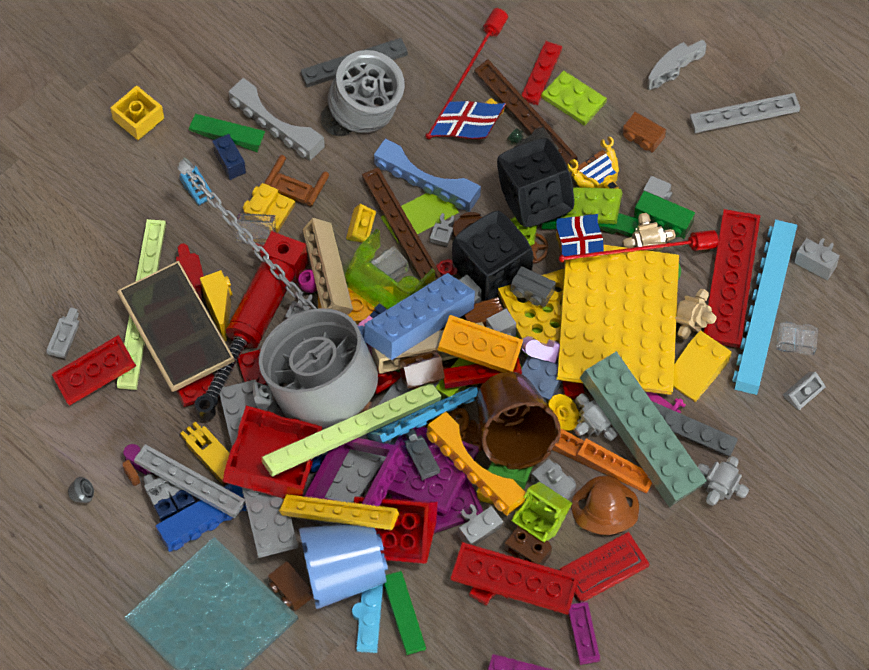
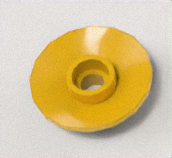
M557 394L552 396L548 405L556 414L561 429L565 431L573 430L578 425L577 420L579 419V411L576 404L566 395Z

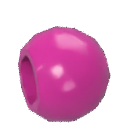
M312 269L303 271L298 278L300 289L306 293L317 291Z

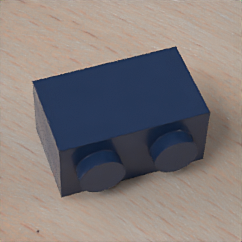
M227 134L213 140L214 153L229 180L246 174L245 161L231 136Z

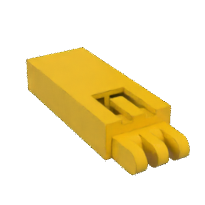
M194 422L192 426L196 429L195 431L188 426L186 430L190 435H187L184 431L180 432V435L186 441L187 447L224 486L227 484L223 482L224 470L230 453L205 426L201 428L197 422ZM200 442L202 447L207 443L208 446L202 450L196 443Z

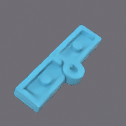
M383 584L363 591L361 603L355 604L352 608L354 619L359 621L357 652L377 653Z

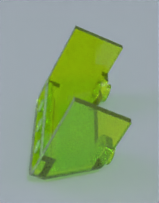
M378 229L357 248L345 273L346 284L350 289L376 307L380 303L387 310L435 281V270L433 268L420 281L413 276H405L399 282H396L370 263L375 257V251L381 246L380 230Z

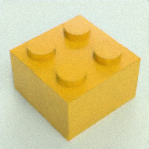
M135 86L110 107L113 120L137 140L141 139L164 119L162 106L138 86Z

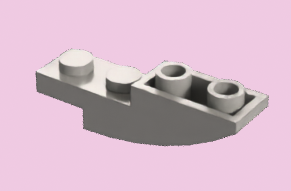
M702 39L689 47L683 42L666 53L651 71L647 89L658 88L663 83L674 80L679 75L680 67H685L690 62L701 59L705 55L707 45Z

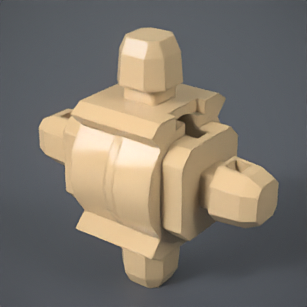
M643 213L638 217L639 224L641 225L635 229L632 237L624 239L622 244L626 248L665 244L676 236L672 229L664 230L663 232L662 226L657 227V222L649 223L651 221L649 215ZM663 248L648 249L647 251L660 252Z
M700 289L695 297L685 296V300L680 301L679 305L677 304V314L674 318L681 325L678 330V337L686 340L691 331L699 332L707 324L715 322L716 316L712 313V308L705 303L709 296V292Z

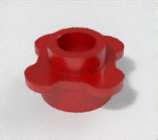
M451 259L443 260L436 265L441 276L447 273L450 275L457 274V268L453 266Z

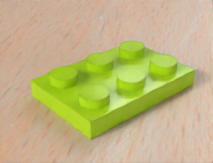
M564 70L541 96L542 99L584 126L607 102L606 97Z
M573 187L574 208L561 216V218L598 214V224H617L622 198L621 189Z

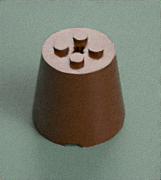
M503 372L492 376L481 386L477 395V407L482 446L487 457L493 463L504 465L508 469L528 468L545 460L551 454L555 444L559 442L561 427L556 414L531 381L520 373Z

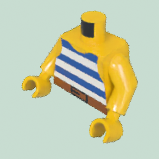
M607 137L608 145L605 144L604 139L600 142V145L606 148V151L601 150L580 165H578L576 160H570L572 168L569 164H566L568 171L572 172L571 176L578 187L619 189L615 183L619 173V166L615 151L611 148L614 143L612 137Z

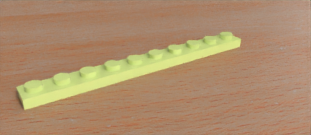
M147 219L136 281L158 271L166 221ZM156 284L133 294L132 304L140 318L146 316L144 307L152 305ZM129 315L124 345L135 362L136 367L118 377L117 388L137 390L145 342Z
M427 383L263 456L262 463L270 475L274 476L441 400V394L432 383Z

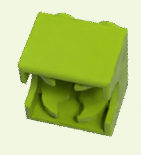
M538 482L527 489L524 495L526 501L516 511L511 521L541 541L546 542L556 536L572 502L543 483Z

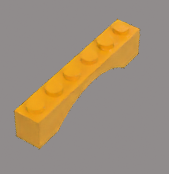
M444 412L428 424L426 432L428 439L440 448L443 455L449 457L454 462L458 470H462L467 475L468 480L472 484H476L480 488L481 493L494 503L498 511L503 512L507 516L524 503L526 492L513 479L492 474L472 459L462 443L459 424L447 412Z

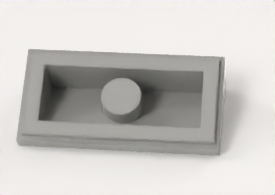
M816 371L808 372L787 390L783 396L797 410H800L826 386Z

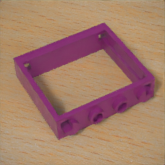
M356 438L328 451L304 497L332 500L324 497L351 449L386 457L362 503L380 506L390 484L395 479L399 467L402 465L404 455L396 445Z

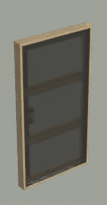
M179 261L117 291L172 392L235 362L233 355Z

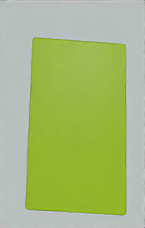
M425 193L401 206L417 234L433 227L435 223L439 224L442 213L445 214L444 220L459 213L454 204L445 202L438 196ZM381 216V219L398 242L385 217Z

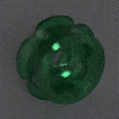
M516 128L507 139L511 141L510 144H518L524 138L522 135L523 130L520 131Z

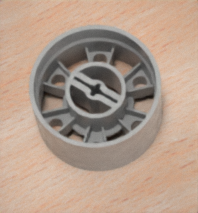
M322 308L307 310L293 315L280 323L268 335L260 351V371L286 418L297 419L323 426L322 428H328L358 414L369 403L375 393L378 383L377 367L357 324L343 312Z

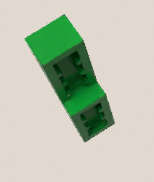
M196 113L189 126V131L213 140L229 134L234 144L257 153L265 135L263 130Z
M402 571L385 575L386 583L383 585L406 655L426 650Z

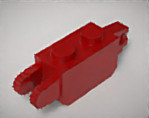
M180 244L177 247L179 256L176 257V262L179 261L202 301L203 292L200 278L204 277L199 255L195 253L190 254L188 245ZM177 281L180 292L184 291V295L187 296L188 294L181 281Z

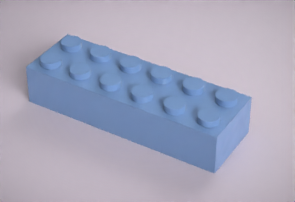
M447 273L366 322L364 341L390 360H393L444 328L449 315L460 318L474 309L475 291Z

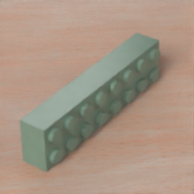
M617 351L584 371L580 379L669 507L698 490L707 482Z

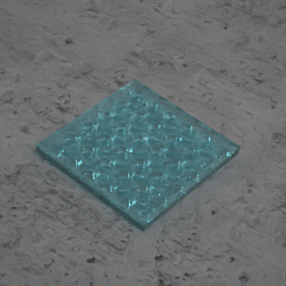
M215 537L124 617L125 621L175 670H244L298 620V616Z

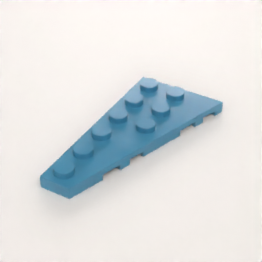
M470 387L367 433L368 439L384 443L397 435L408 433L409 429L415 426L416 428L424 426L428 420L438 417L446 411L454 410L462 403L467 404L474 401V397L478 395L477 387Z

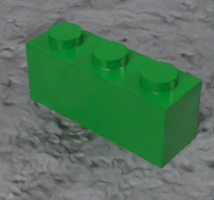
M646 191L643 192L634 210V218L638 219L640 214L647 213L651 220L649 223L657 222V227L662 226L663 230L672 229L676 237L685 239L695 217L694 211Z

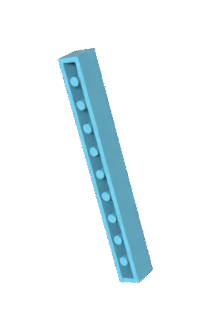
M775 220L774 227L770 226L767 237H770L771 240L766 242L764 253H767L766 258L762 257L760 268L763 269V273H758L756 281L759 289H754L752 300L756 302L755 306H750L748 316L752 318L751 322H746L744 332L748 333L747 338L742 339L740 349H744L743 355H738L736 365L740 366L739 371L735 370L732 380V382H736L734 390L755 395L758 393L797 224Z

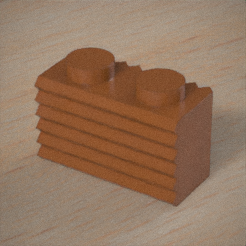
M634 112L623 126V136L628 141L638 143L642 149L651 152L655 151L666 134L665 128L637 112Z
M496 297L475 303L474 309L464 314L462 318L472 323L482 322L484 327H486V319L503 310L499 298Z

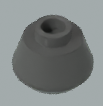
M78 477L69 486L68 495L74 502L88 503L93 498L94 488L88 479Z

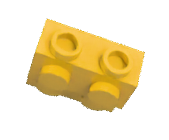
M261 183L260 187L256 186L254 188L251 201L247 200L243 206L245 219L278 233L294 208L295 200L279 194L278 189Z

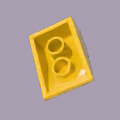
M222 270L201 277L200 282L203 297L214 323L226 342L227 335L225 331L229 324L230 297L233 294L228 276L224 277Z
M700 330L674 364L673 388L696 402L729 363L732 351Z

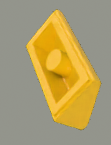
M362 204L356 206L353 210L346 239L367 244L376 211Z

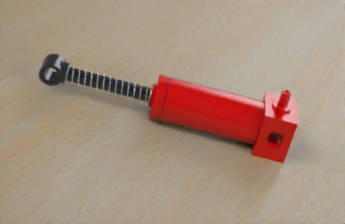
M271 231L264 246L258 243L256 245L262 246L269 254V259L273 264H278L282 268L289 282L298 283L299 275L308 264L306 244ZM260 249L259 252H260V254H261V257L263 258V256H266V255H265L264 252ZM261 262L225 331L233 343L230 345L231 348L229 350L235 362L217 370L213 378L214 380L211 382V386H208L206 393L195 400L197 416L203 421L214 418L216 414L215 407L218 404L217 397L220 396L221 389L226 380L229 379L228 376L231 375L230 372L233 371L238 357L240 358L241 351L244 350V347L249 349L258 348L287 292L286 284L271 273L270 266L266 262ZM277 267L273 270L278 276L282 274ZM204 406H209L206 410L201 409Z

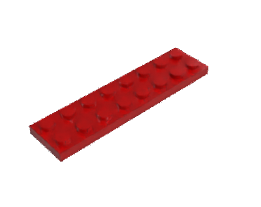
M726 209L723 210L708 305L712 308V313L716 316V320L712 324H707L704 328V333L721 345L740 348L761 215Z

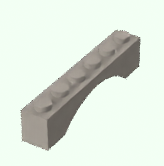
M242 78L228 91L229 101L233 107L241 109L248 118H253L260 127H265L275 138H280L287 147H292L302 158L305 157L311 161L325 147L324 137L311 127L290 125L272 116L262 105L257 93V87L246 79Z

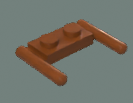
M280 155L264 184L278 189L279 194L303 204L306 203L308 206H313L329 177V173L323 172L313 188L309 184L280 174L279 171L286 161V157Z

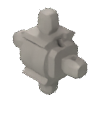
M580 394L575 400L578 406L583 409L578 413L581 418L577 420L579 424L574 428L575 434L582 436L588 433L591 436L595 433L598 436L603 432L604 436L612 441L618 434L615 428L611 427L612 424L595 399L590 402L585 394Z
M730 456L726 462H721L720 464L715 462L712 469L708 465L699 464L698 468L707 480L703 485L709 493L706 502L711 506H714L719 499L724 500L726 497L729 500L733 492L741 498H745L748 494L749 488L744 484H738L742 477L741 474H738L739 470L736 468L739 463L738 458Z

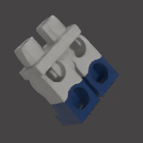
M153 474L143 477L146 494L160 522L177 514V511L179 513L195 504V500L190 493L161 477L155 479Z

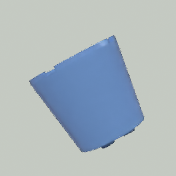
M350 524L299 528L316 609L386 583L384 570H388L384 553L380 552L384 550L380 534H376L375 528Z

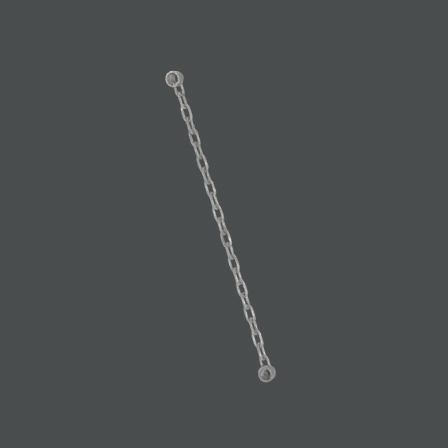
M184 157L178 163V170L182 174H188L191 177L192 184L207 195L208 202L214 208H218L223 213V219L230 226H234L238 230L239 237L254 248L255 255L270 266L271 273L286 284L287 291L294 298H298L302 302L303 309L305 311L308 310L305 307L308 306V303L313 309H317L311 301L303 298L301 290L294 282L288 281L282 268L278 264L272 263L266 250L262 246L256 245L250 232L246 228L240 227L234 214L230 210H225L221 205L219 197L214 192H209L205 187L206 184L199 175L193 174L192 170L195 167ZM197 178L202 183L199 186L194 182V180H197ZM213 196L218 201L215 204L210 200ZM228 213L234 219L231 220V222L226 218V216H228ZM244 231L250 237L247 240L241 235L244 234ZM260 249L266 255L263 256V258L257 253L260 251ZM276 267L282 273L279 274V276L273 271L276 269ZM292 285L298 291L295 294L289 289Z

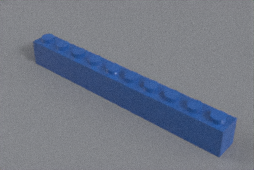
M328 451L314 457L310 472L319 470ZM233 484L224 487L244 499L242 487ZM200 500L155 526L161 540L168 551L171 552L172 550L182 548L190 540L198 539L202 533L214 530L220 523L225 520L229 521L233 517ZM246 503L241 511H247Z

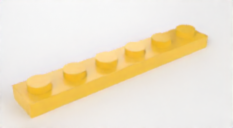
M286 494L279 510L283 516L388 530L393 529L399 514L396 508Z

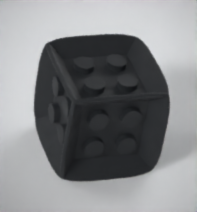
M537 139L507 150L498 156L497 169L502 192L509 208L523 227H532L567 214L574 208L575 200L571 175L563 157L549 139Z
M498 210L472 223L454 238L452 243V261L461 277L467 274L482 289L481 300L486 301L496 297L500 298L498 288L511 285L521 266L532 271L533 250L520 230L504 213Z

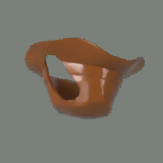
M598 476L588 481L575 493L571 508L574 519L581 528L597 534L612 535L629 529L637 522L639 501L636 494L619 480L610 476ZM589 495L584 509H581L578 502L586 499ZM626 497L632 499L631 507L629 506Z

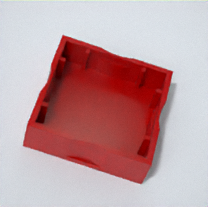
M246 405L238 428L237 439L231 448L225 466L223 482L285 499L286 494L303 496L314 458L271 476L262 463V457L322 431L323 426L297 419L284 418L272 412Z

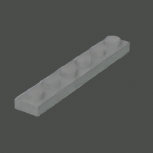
M795 93L690 114L689 119L694 133L799 112L800 106Z
M146 444L134 459V462L233 518H236L245 505V499Z

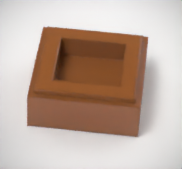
M130 461L123 462L124 472L132 485L140 484L138 473Z

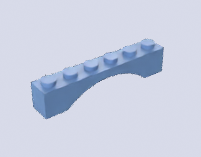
M387 139L382 142L374 154V165L379 167V169L386 170L395 177L402 178L408 181L409 184L424 189L425 192L434 194L441 200L454 204L461 210L470 212L481 196V186L466 178L443 179L424 173L409 161L401 146Z

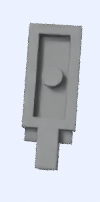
M70 307L67 316L59 319L46 352L48 355L66 358L79 327V320H77L79 316L78 309Z

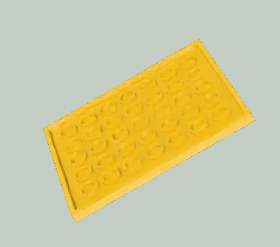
M603 244L604 251L626 249V247ZM640 250L565 260L559 335L560 347L556 380L583 383L580 377L586 369L617 351L645 392L672 395L676 319L674 317L677 314L679 255Z

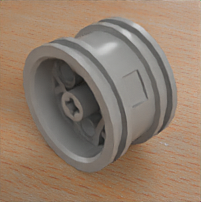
M362 50L348 55L339 65L335 78L329 88L328 106L331 114L342 126L355 132L370 133L383 128L391 120L403 96L405 84L402 71L390 57L377 51Z

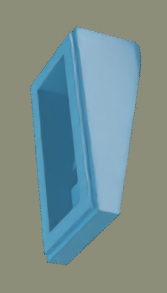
M195 166V168L192 170L193 174L199 175L205 182V187L209 190V192H212L209 186L207 185L206 181L204 180L203 176L199 172L198 168ZM181 173L179 179L199 206L207 202V196L199 199L198 196L204 194L202 190L197 193L195 192L197 188L192 187V182L188 181L191 177L188 174L184 175ZM198 178L197 180H194L195 183L199 182L200 184H202Z

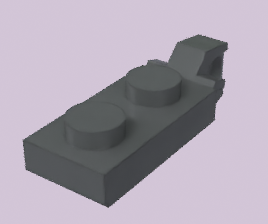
M413 428L409 429V432L405 435L407 441H405L406 450L421 480L439 474L440 468L426 441L421 435L417 436Z

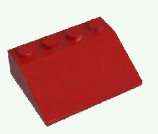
M354 496V503L362 504L366 496ZM387 497L382 500L381 507L396 508L399 512L392 530L375 528L376 534H380L384 550L380 552L384 553L386 560L427 564L437 521L438 502Z

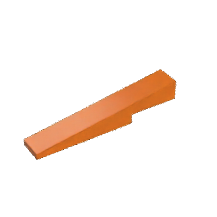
M561 429L559 442L552 448L553 451L647 494L652 482L642 468L587 438L584 441Z

